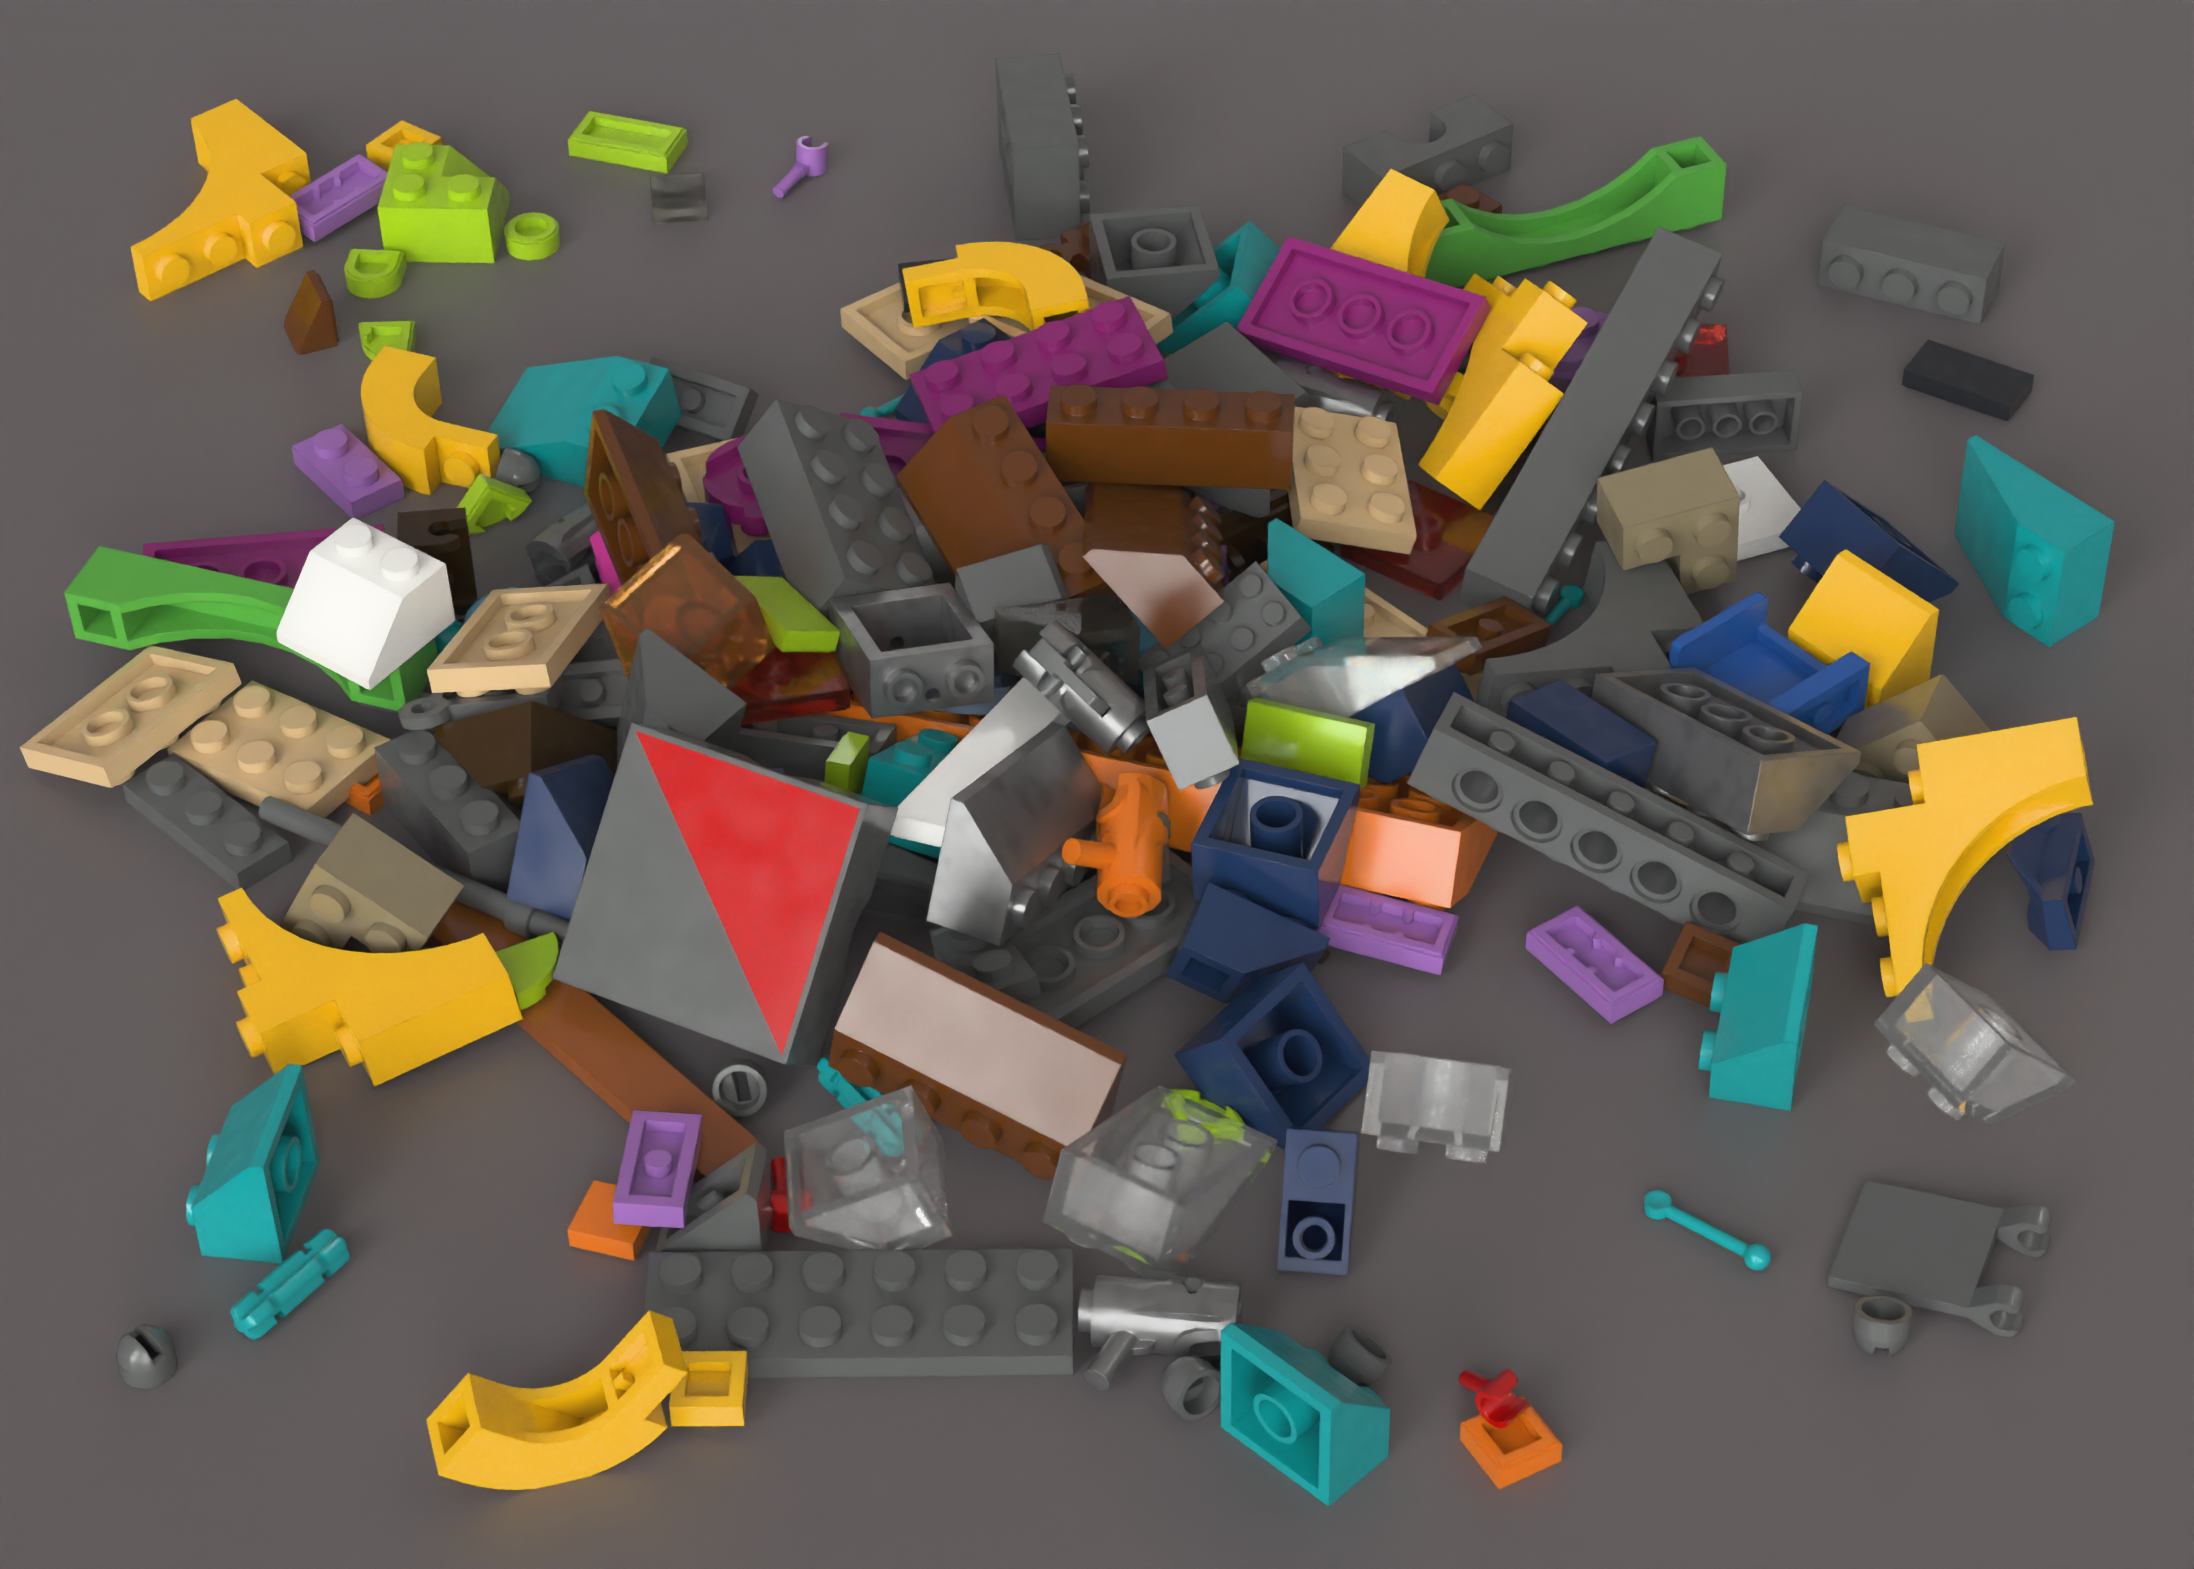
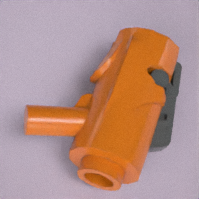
M1140 772L1117 774L1116 791L1109 785L1103 784L1101 788V802L1095 819L1096 842L1070 838L1064 843L1062 848V857L1065 863L1097 869V900L1107 910L1125 918L1138 917L1145 912L1153 910L1161 901L1162 886L1171 881L1168 839L1170 838V793L1165 783L1152 775Z

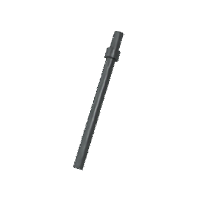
M273 796L266 797L259 807L258 814L261 820L328 847L343 827L338 823ZM431 863L464 885L455 901L504 921V926L507 930L528 939L554 931L558 944H563L570 922L569 919L506 899L507 894Z

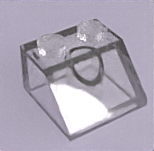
M1927 963L1923 965L1873 1024L1892 1043L1886 1050L1888 1056L1910 1075L1918 1077L1922 1074L1933 1085L1927 1093L1929 1098L1945 1113L1956 1120H1960L1964 1114H1967L1991 1126L2067 1091L2076 1081L1993 997Z
M1372 1050L1361 1133L1377 1135V1149L1417 1154L1419 1141L1446 1145L1445 1158L1486 1163L1488 1151H1504L1519 1068L1387 1050Z
M912 1085L784 1131L789 1227L794 1236L850 1250L919 1249L953 1236L944 1141Z

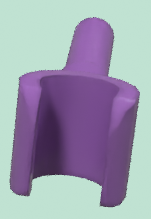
M810 136L798 138L796 140V163L772 189L773 194L778 198H783L805 176L825 174L828 162V142H824L819 147H811L812 139Z

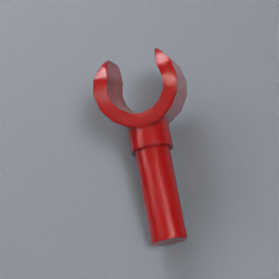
M776 1157L770 1163L774 1189L770 1193V1206L773 1209L772 1232L808 1234L812 1215L811 1193L792 1191L787 1160L783 1157Z
M1511 1369L1503 1370L1494 1379L1486 1378L1471 1370H1464L1459 1376L1461 1386L1477 1393L1475 1396L1476 1407L1481 1416L1494 1427L1506 1428L1530 1407L1527 1399L1518 1398L1512 1393L1511 1389L1517 1385L1518 1379Z

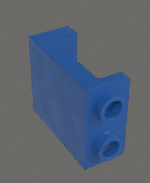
M1755 592L1740 602L1727 606L1720 614L1692 630L1683 632L1671 644L1669 664L1673 669L1694 667L1825 734H1829L1842 726L1847 717L1861 712L1865 708L1870 663L1851 651L1826 666L1768 626L1766 622L1768 598L1760 592Z

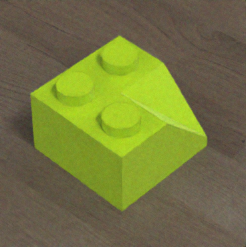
M424 142L395 145L377 207L384 250L405 252L406 262L494 264L510 204V192L496 177H490L450 145H430Z

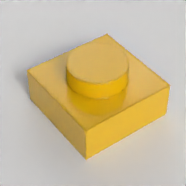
M401 120L365 145L367 159L388 171L395 145H408L414 142L443 145L442 137Z
M682 1351L688 1373L670 1393L669 1413L671 1427L744 1426L749 1374L747 1351Z

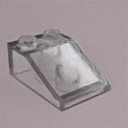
M1315 636L1296 647L1295 645L1290 646L1262 661L1261 665L1266 673L1247 683L1246 686L1253 698L1258 697L1350 717L1394 692L1482 649V646L1477 637H1343L1323 645L1319 636Z
M1159 1085L1061 1150L1043 1223L1066 1233L1067 1238L1076 1245L1085 1248H1097L1126 1262L1127 1267L1137 1274H1140L1146 1268L1175 1273L1197 1257L1274 1154L1278 1140ZM1175 1111L1187 1115L1188 1121L1178 1118ZM1206 1123L1218 1128L1217 1132L1220 1134L1208 1131L1198 1124Z

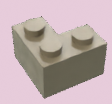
M1713 447L1597 478V523L1623 571L1646 564L1657 563L1665 559L1687 595L1702 590L1714 589L1720 585L1736 581L1740 496Z
M1941 674L1847 717L1836 739L1861 751L1859 765L1852 772L1909 784L1908 771L1920 769L1916 744L1992 731L1946 676Z
M352 813L314 864L282 920L280 927L305 940L345 950L352 939L355 938L366 945L372 953L423 950L464 888V885L355 813Z

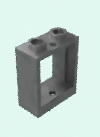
M950 583L829 599V621L840 630L836 650L831 651L830 656L871 719L994 701V643ZM936 688L938 690L935 697L931 699L925 698V694L929 689Z

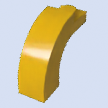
M975 242L955 245L958 258L902 269L913 328L987 315L1014 319L1024 324L1030 331H1033L1045 323L1060 321L1090 310L1084 283L1076 269L1058 255L1026 244Z
M384 346L368 366L361 384V401L369 449L402 479L404 487L431 496L441 482L469 489L479 473L495 479L501 459L498 434L454 425L432 418L433 414L442 404L436 357Z
M649 1310L600 1364L586 1374L559 1385L544 1388H518L467 1373L426 1419L438 1475L484 1488L504 1490L537 1489L593 1476L627 1460L641 1451L668 1428L661 1401L677 1387L680 1380L688 1373L673 1318Z

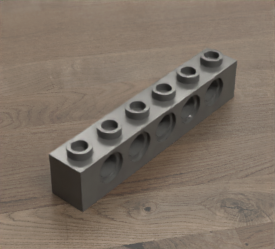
M1453 692L1437 721L1407 784L1428 794L1434 800L1454 807L1487 824L1491 829L1504 833L1544 853L1553 861L1563 863L1604 884L1610 890L1622 893L1663 914L1673 922L1684 925L1687 921L1740 944L1783 931L1795 910L1810 874L1792 863Z

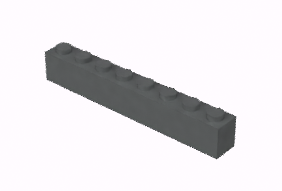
M1658 226L1465 569L1459 603L1474 608L1506 596L1533 614L1536 611L1543 614L1547 613L1560 584V581L1554 578L1560 566L1567 569L1573 566L1584 541V536L1578 534L1583 524L1587 522L1595 525L1597 522V478L1625 471L1632 453V448L1627 447V444L1632 435L1642 439L1646 433L1656 409L1655 405L1650 404L1655 393L1663 396L1667 394L1679 367V363L1674 362L1679 351L1686 354L1690 352L1702 325V321L1697 320L1701 310L1711 313L1719 299L1725 280L1716 276L1723 253Z

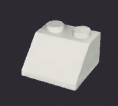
M353 517L309 552L277 629L278 642L371 690L456 620L446 564Z

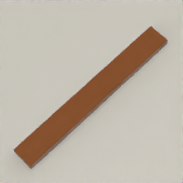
M455 901L427 945L431 948L445 946L484 933L496 952L528 940L519 934L507 930L504 926V921ZM553 979L545 988L546 995L540 1001L520 1011L523 1019L515 1023L629 1124L633 1110L702 1115L703 1136L694 1176L696 1183L755 1142L763 1145L587 991Z

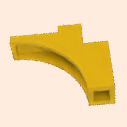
M238 99L190 118L198 163L208 172L207 179L200 193L179 217L152 236L130 247L139 292L149 301H154L243 259H246L258 268L303 247L296 201L289 196L311 183L307 154Z
M1390 169L1330 249L1425 278L1434 246L1450 220L1434 189ZM1326 369V371L1334 373L1339 378L1355 379ZM1458 371L1439 405L1426 402L1429 409L1443 420L1446 419L1464 378V375ZM1364 382L1365 385L1384 389L1383 387ZM1390 390L1402 399L1409 400L1411 396Z
M1474 273L1463 288L1465 291L1485 296L1491 310L1473 341L1466 372L1450 411L1418 465L1478 510L1482 509L1563 397L1564 393L1548 381L1555 373L1553 370L1588 323L1571 311L1577 300L1551 281H1548L1544 288L1541 289L1525 278L1519 287L1515 288L1500 276H1497L1493 283L1490 284Z
M2077 717L1916 744L1920 769L1908 771L1913 805L1845 817L1848 841L1837 843L1842 878L1844 882L1855 880L1862 903L1872 902L1873 917L1878 937L1889 936L1891 956L1880 958L1882 982L1886 998L1898 996L1905 1019L1932 1015L1931 981L1937 944L1948 915L1972 877L2000 849L2030 828L2056 815L2079 807L2093 805L2084 746Z
M243 888L217 898L227 924L216 928L221 943L232 964L244 960L246 966L238 969L245 988L237 991L246 1017L236 1021V1026L251 1058L253 1059L264 1054L274 1075L288 1064L304 1066L341 1049L350 1067L362 1063L375 1087L523 1019L509 974L484 933L449 945L419 951L398 953L346 951L319 945L281 928L267 918L251 902Z

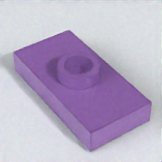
M358 154L290 195L289 197L296 201L301 233L316 242L377 205L388 172L361 154Z
M1340 884L1320 928L1315 929V931L1330 938L1327 946L1441 976L1457 932L1459 916Z
M1579 905L1526 932L1525 948L1610 1024L1663 996L1664 979Z

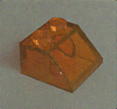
M680 533L599 606L628 680L639 634L646 628L652 630L729 690L775 648L756 597L692 536Z

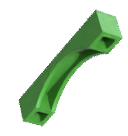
M1697 136L1651 148L1631 168L1606 186L1577 201L1550 210L1526 214H1495L1470 208L1452 198L1442 200L1440 202L1450 221L1444 227L1434 246L1425 278L1456 288L1466 285L1474 273L1486 281L1494 280L1497 276L1530 268L1544 267L1553 262L1581 255L1595 254L1600 250L1631 242H1642L1653 237L1658 226L1674 232L1682 229H1692L1701 224L1721 220L1727 164L1702 136Z
M103 546L97 548L64 592L75 638L126 650L188 639H234L262 643L291 652L318 666L341 686L351 701L398 712L403 705L416 700L429 681L427 669L438 657L436 641L433 638L379 684L368 690L278 642L276 632L294 591L293 588Z

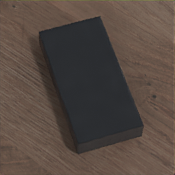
M1928 339L1904 368L1902 385L1992 417L2009 421L2031 393L2034 375Z

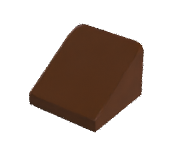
M315 270L306 272L284 321V329L298 355L335 347L337 342H339L333 301L319 273L316 274Z

